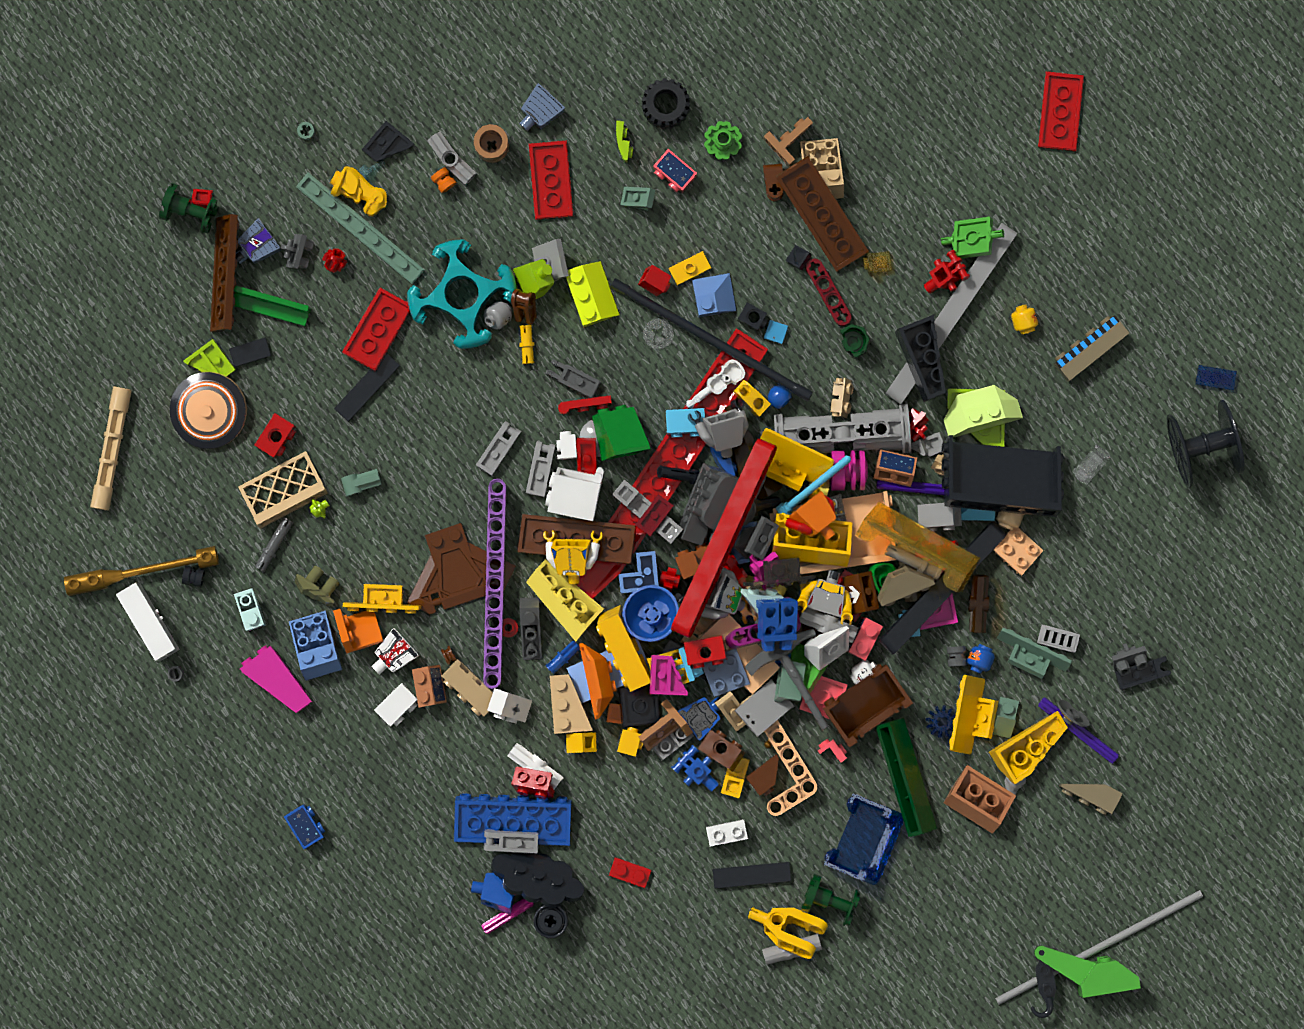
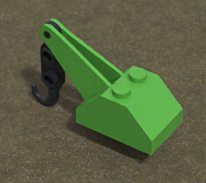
M1042 945L1034 949V955L1039 960L1035 967L1038 991L1046 1003V1010L1043 1013L1037 1012L1034 1006L1031 1007L1032 1013L1038 1018L1048 1017L1054 1009L1053 1001L1056 993V984L1053 969L1077 983L1079 996L1083 998L1141 988L1139 977L1111 957L1100 956L1097 957V961L1092 962Z

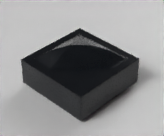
M795 245L785 261L802 271L812 254Z

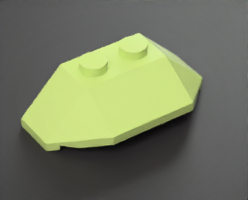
M992 385L957 395L944 418V424L948 436L953 435L954 438L1023 419L1018 400L997 386Z

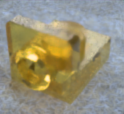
M889 251L870 252L866 254L867 258H863L864 268L868 269L869 274L892 271Z

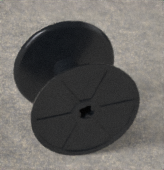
M1220 400L1218 403V418L1221 430L1207 434L1201 432L1200 436L1186 440L1175 417L1171 414L1167 415V430L1178 471L1187 488H1191L1193 485L1190 458L1203 454L1210 456V452L1226 448L1236 471L1244 473L1245 462L1239 433L1232 413L1224 400Z

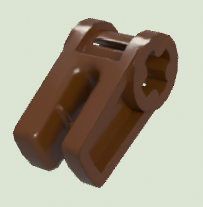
M520 289L513 291L511 304L516 322H521L525 317L526 323L532 325L536 320L535 293H525Z

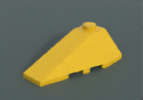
M1056 711L989 751V754L999 770L1013 784H1016L1035 770L1034 768L1046 756L1045 754L1068 727L1059 712Z

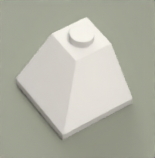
M845 626L820 634L814 639H809L804 645V656L820 671L849 650V628Z

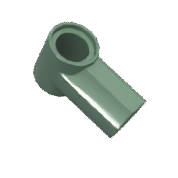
M377 469L341 478L346 497L382 485Z

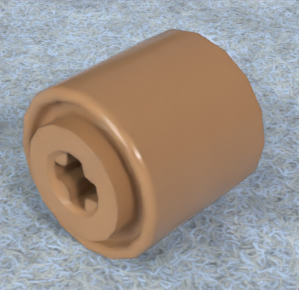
M492 124L482 126L477 130L474 136V146L477 155L489 163L501 161L509 150V142L505 131L501 127ZM495 141L496 149L488 150L489 146L487 143Z

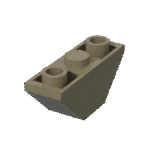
M905 566L888 573L877 599L881 606H890L898 599L912 597L915 592L929 590L932 585H935V582L931 576Z

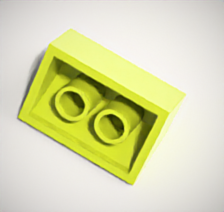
M601 261L568 270L569 276L566 277L583 328L619 316Z

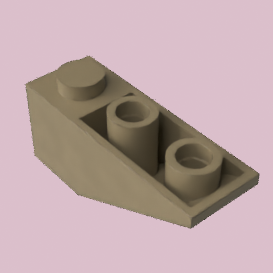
M1106 784L1059 785V787L1063 788L1061 792L1070 797L1073 794L1080 797L1079 802L1087 806L1090 803L1097 806L1096 811L1104 815L1107 812L1109 814L1113 813L1123 794Z

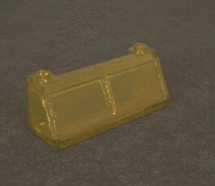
M878 502L864 518L855 535L864 541H872L877 535L883 536L945 571L943 577L944 584L955 592L963 591L981 559L881 502Z

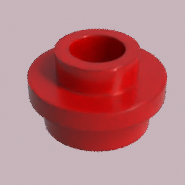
M506 618L503 620V636L513 637L518 631V625L515 620ZM507 624L512 626V630L509 632L505 630Z

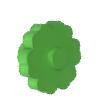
M719 121L716 127L709 126L708 131L704 135L707 140L704 143L707 153L709 155L715 154L717 160H728L730 155L736 156L742 147L739 142L742 134L739 132L738 127H731L728 121Z

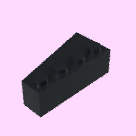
M934 315L903 326L895 331L924 403L946 393L940 363V352L937 344V332L934 325Z

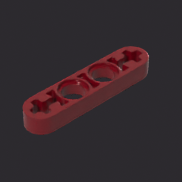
M818 259L809 260L806 264V271L834 322L839 326H846L851 320V314L822 262ZM811 263L819 264L818 272L820 274L824 272L825 275L819 276L815 280L814 277L817 274L814 270L810 271ZM821 279H826L829 282V287L825 290L818 286V282ZM830 296L838 298L839 302L836 306L828 304ZM842 305L843 308L840 311L842 314H847L846 322L838 321L839 313L837 311L833 313L832 310Z

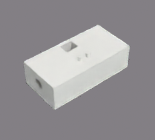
M134 583L116 594L155 661H162L180 650L164 624L163 617L158 614V609H155L141 584Z

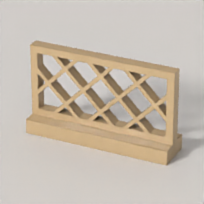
M306 451L238 487L260 529L312 502V499L316 500L328 493ZM305 457L308 463L306 470L296 468L297 462ZM283 468L291 469L289 479L279 477L280 471ZM295 471L304 473L301 483L291 481ZM307 474L314 476L318 483L312 486L305 485ZM264 478H274L272 488L262 486ZM278 480L287 482L284 492L274 490ZM290 483L300 486L297 494L291 495L287 493ZM249 486L258 487L255 497L247 496L244 489ZM261 489L270 491L267 501L258 499ZM273 492L283 495L281 502L278 504L270 502ZM256 501L266 504L264 511L256 514L254 510Z

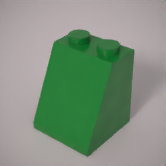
M626 405L615 407L616 410L609 411V408L600 409L598 414L592 416L602 461L636 455L650 449L649 442L634 407L627 408Z

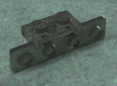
M799 558L763 561L765 580L743 582V586H750V590L762 589V585H766V588L778 587V583H782V586H791L795 581H797V584H809V580L816 578L815 575L800 576Z

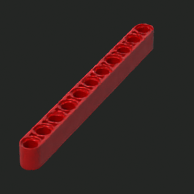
M760 438L755 442L671 626L672 631L688 638L694 633L776 454V445Z

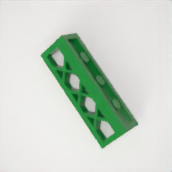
M235 286L234 307L306 327L311 309L309 306Z

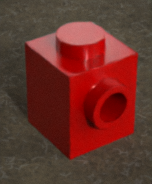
M651 265L645 269L638 285L658 296L663 292L666 293L669 289L671 275Z

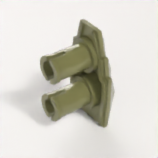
M314 566L306 578L299 574L296 575L295 584L301 594L333 607L334 600L331 599L330 595L340 584L338 580L330 576L324 586L319 589L315 584L324 572L318 566Z

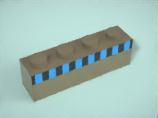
M1107 316L1100 322L1101 327L1097 330L1093 327L1085 334L1086 339L1082 342L1078 339L1070 346L1071 351L1067 354L1063 351L1055 358L1057 362L1053 365L1067 382L1129 334L1116 316L1112 318Z

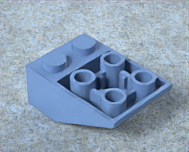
M326 611L289 621L300 670L305 681L342 670Z

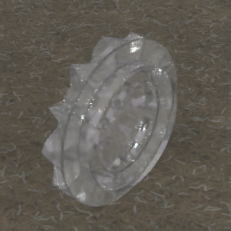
M660 318L649 321L643 330V338L646 344L654 349L667 347L672 342L674 335L672 326L666 320ZM663 327L662 334L666 338L658 337L654 341L655 333L651 329L658 331Z

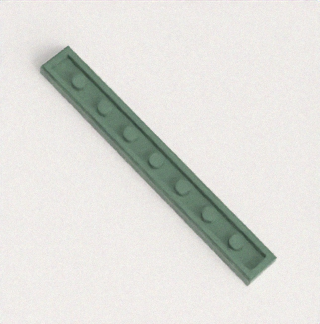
M309 172L298 183L296 188L412 285L425 271L340 198L332 196L330 194L331 191Z

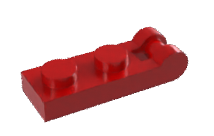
M611 395L561 402L558 410L561 414L565 415L574 409H578V412L589 411V407L596 406L597 410L608 408V405L612 404Z

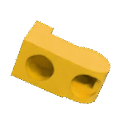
M745 380L733 391L739 399L744 400L749 411L755 416L760 417L771 405Z

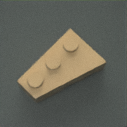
M457 659L442 675L445 679L443 682L451 690L453 688L459 692L457 696L464 703L468 701L473 706L471 710L475 714L486 716L490 712L487 709L493 692Z

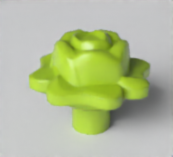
M312 499V505L309 507L311 513L316 518L322 517L325 519V509L330 505L326 499L322 502Z

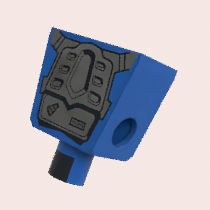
M719 696L710 703L703 697L677 711L688 723L699 741L721 719L717 714V711L720 709L715 704L720 699Z

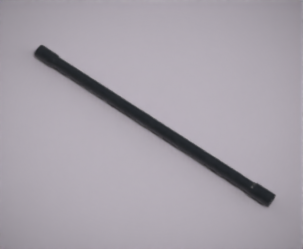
M615 278L611 283V289L623 296L629 297L785 387L808 402L811 398L813 391L793 382L632 289L624 282Z

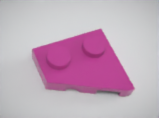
M651 655L650 694L688 696L672 656Z

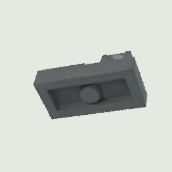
M761 516L760 520L757 521L753 530L754 533L746 546L745 552L759 560H763L779 525Z

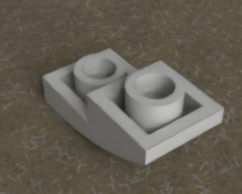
M678 728L652 749L662 761L694 737V735L690 734L687 737Z

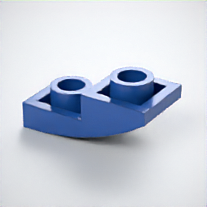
M709 447L717 466L735 476V473H737L735 462H732L731 458L723 460L721 451H716L713 447Z

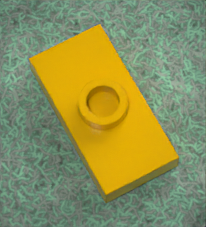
M702 251L670 267L669 271L678 286L711 269V266Z

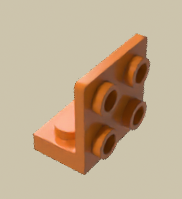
M341 609L333 611L346 653L383 642L375 612L363 611L347 617V614H342Z

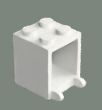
M558 467L556 472H552L549 487H552V491L549 490L546 498L547 512L593 521L604 469L598 467L595 475Z

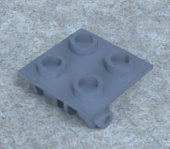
M737 649L727 651L728 660H723L724 664L712 666V662L704 664L703 670L714 697L750 684Z

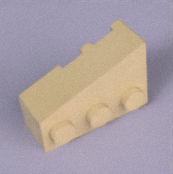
M570 675L550 676L554 734L593 731Z

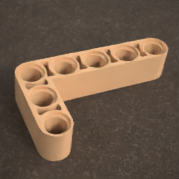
M777 720L764 732L796 784L767 803V810L773 816L781 815L817 791V784ZM775 732L783 734V741L781 743L773 741V734ZM787 748H790L794 753L793 757L789 760L783 757V751ZM796 765H801L804 769L803 774L800 776H796L793 773V768ZM807 781L812 782L814 785L811 792L803 790V785ZM791 791L797 794V800L793 803L788 802L786 798L787 794ZM772 802L780 803L781 809L779 812L774 813L771 811L770 805Z

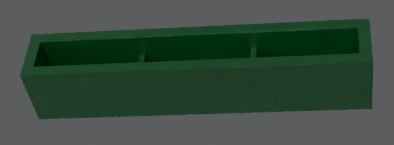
M901 718L877 725V733L908 837L921 835L937 829L905 719Z

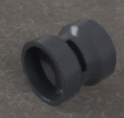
M185 566L182 584L189 585L193 583L195 587L201 588L203 585L201 580L202 576H205V569L199 568L195 570L191 566Z

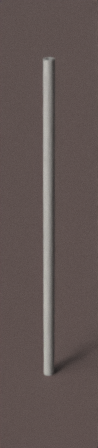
M1199 890L1083 951L1076 955V957L1087 959L1202 898L1201 891ZM1053 969L1054 976L1060 973ZM1036 977L995 998L998 1005L1036 986Z

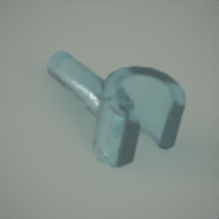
M382 160L370 168L364 164L358 171L364 178H367L375 169L385 163Z

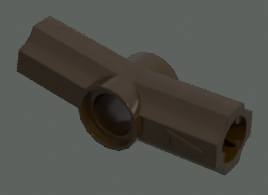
M972 575L971 595H969L970 607H968V612H970L969 633H986V619L989 611L988 575Z

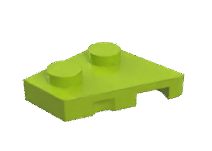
M214 339L184 360V363L201 372H215L228 377L236 371Z

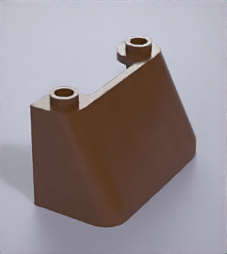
M878 664L871 669L872 673L835 699L831 697L824 702L825 706L822 709L848 747L857 743L858 736L862 738L865 733L894 713H898V708L906 709L913 704L887 665L882 666Z

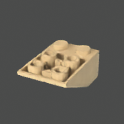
M838 138L801 141V158L804 159L809 156L836 199L844 198V181Z

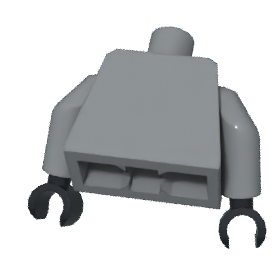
M743 399L738 400L739 407L736 404V400H732L730 406L733 410L702 418L703 422L700 421L701 413L699 411H694L697 415L696 420L692 418L690 413L688 414V420L693 423L695 422V428L700 438L709 447H713L716 451H721V456L724 458L731 457L733 455L732 448L742 444V439L749 426L746 413L742 410L745 406Z

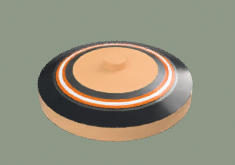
M215 372L194 374L182 381L172 395L170 401L172 425L183 440L195 447L212 449L226 445L237 437L245 424L247 415L245 397L238 385L225 375Z

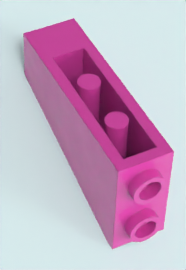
M265 645L257 651L258 655L255 658L249 657L241 663L243 665L240 668L242 673L295 713H299L313 702L272 646L267 647Z

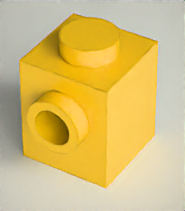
M627 727V730L623 729L617 752L636 757L637 750H642L643 746L639 739L641 735L638 733L639 729Z
M596 732L566 734L567 753L597 752Z

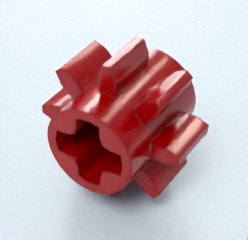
M336 248L333 250L329 249L322 258L323 261H326L324 264L325 268L330 272H336L337 270L340 272L347 263V260L344 259V252Z
M668 567L667 572L662 570L659 585H663V588L671 592L672 588H678L681 575L676 574L677 569Z

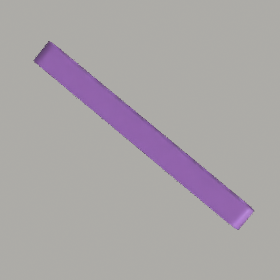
M493 479L488 487L483 680L485 686L491 689L499 687L502 681L507 488L501 479ZM495 483L503 485V490L500 493L493 492L492 487ZM500 502L502 510L494 512L492 510L493 503ZM500 521L502 524L501 530L493 531L491 528L492 523ZM494 540L501 542V548L498 551L491 549V543ZM494 559H498L501 562V567L498 570H493L490 567V563ZM492 579H499L500 587L498 589L490 587ZM498 598L500 601L499 607L491 608L489 605L490 600ZM492 617L499 619V625L496 628H492L489 625V620ZM492 636H496L499 639V644L496 647H491L488 643L489 638ZM495 655L498 658V664L492 667L488 664V658ZM490 675H496L498 678V682L494 686L489 685L487 682Z

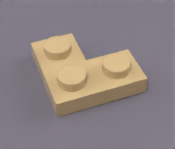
M728 692L715 702L735 731L746 725L735 710L754 695L755 692L741 703L737 701L731 692Z

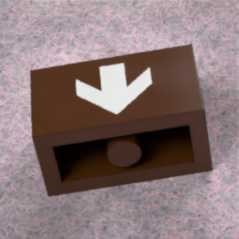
M871 571L842 577L845 590L849 592L851 598L852 615L879 609Z

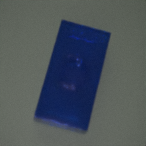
M1198 365L1195 384L1234 390L1237 371Z

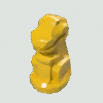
M345 166L342 172L337 170L330 181V184L333 185L330 193L332 196L337 197L341 194L353 199L356 204H359L361 200H365L366 204L363 212L367 216L373 217L387 206V193L385 190L369 184L352 167Z

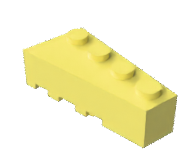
M546 559L526 582L575 642L604 610L603 607L577 585L569 584L568 578L565 575H558L557 570Z

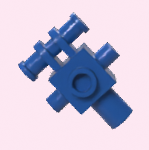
M691 745V748L687 752L684 751V756L682 758L679 757L677 759L678 762L671 768L676 773H679L685 766L687 769L684 772L688 777L684 782L688 786L695 781L698 785L703 783L712 792L719 784L709 774L711 770L707 766L712 760L708 756L703 761L699 758L694 760L692 757L699 750L694 745ZM689 760L692 762L690 766L686 764Z

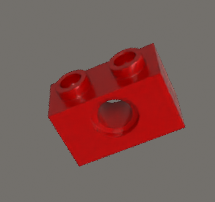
M274 413L254 446L275 459L277 456L281 457L286 449L284 444L287 440L291 441L296 433L294 430L296 426ZM275 432H280L282 435L279 442H273L272 435Z
M724 636L684 642L688 666H693V669L703 668L705 663L711 662L712 666L724 664L723 660H728ZM706 647L710 648L711 655L708 658H703L701 651Z

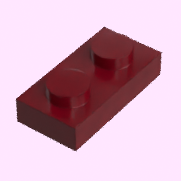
M658 494L635 526L651 537L674 505Z

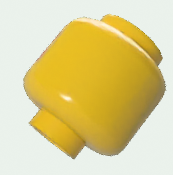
M1021 305L1016 307V311L1011 315L1016 331L1021 334L1035 331L1038 319L1034 308H1027V305Z

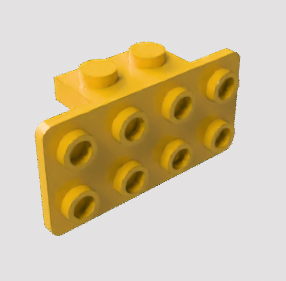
M765 428L760 439L777 446L776 454L766 476L797 491H800L804 480L813 483L834 464L832 458L771 429Z
M964 675L960 682V694L956 703L957 711L953 720L952 737L949 741L950 751L971 754L975 736L992 739L999 701L982 698L985 686V679Z

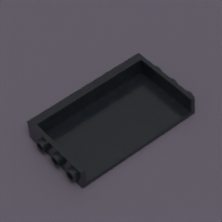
M949 435L943 441L941 451L944 453V459L942 460L941 468L944 471V477L942 478L944 506L1057 517L1062 511L1064 489H1061V483L1064 479V472L1061 471V465L1064 456L1061 453V446H1057L1051 452L953 442V435Z

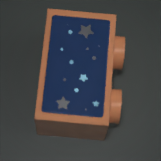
M880 449L873 479L911 487L917 457Z
M440 665L412 669L418 707L447 703Z

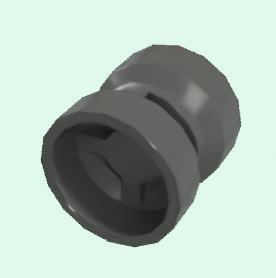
M966 646L947 647V654H949L948 667L967 665V660L964 657Z

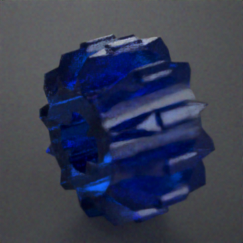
M945 705L942 706L941 712L939 707L935 706L936 714L933 711L928 712L933 718L925 719L926 721H932V724L927 725L926 728L934 727L931 731L932 735L938 730V738L942 737V731H944L946 737H949L948 729L953 732L951 727L953 725L952 719L956 715L950 716L953 712L952 708L946 713ZM945 717L947 719L945 721L947 722L946 726H938L937 723L939 722L937 719Z

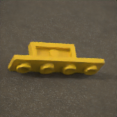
M364 584L363 603H343V607H347V611H359V608H367L366 611L378 612L379 608L386 609V612L397 613V609L405 610V613H416V610L421 609V605L402 604L403 585Z

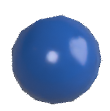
M781 385L772 387L768 393V402L775 409H781L792 398L790 390Z

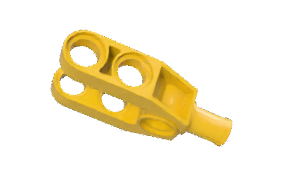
M752 907V911L748 915V919L763 924L765 934L777 947L806 959L813 957L816 947L808 941L786 933L787 924L793 923L805 928L808 932L813 931L818 934H824L828 927L824 920L796 908H772L771 912L765 913Z

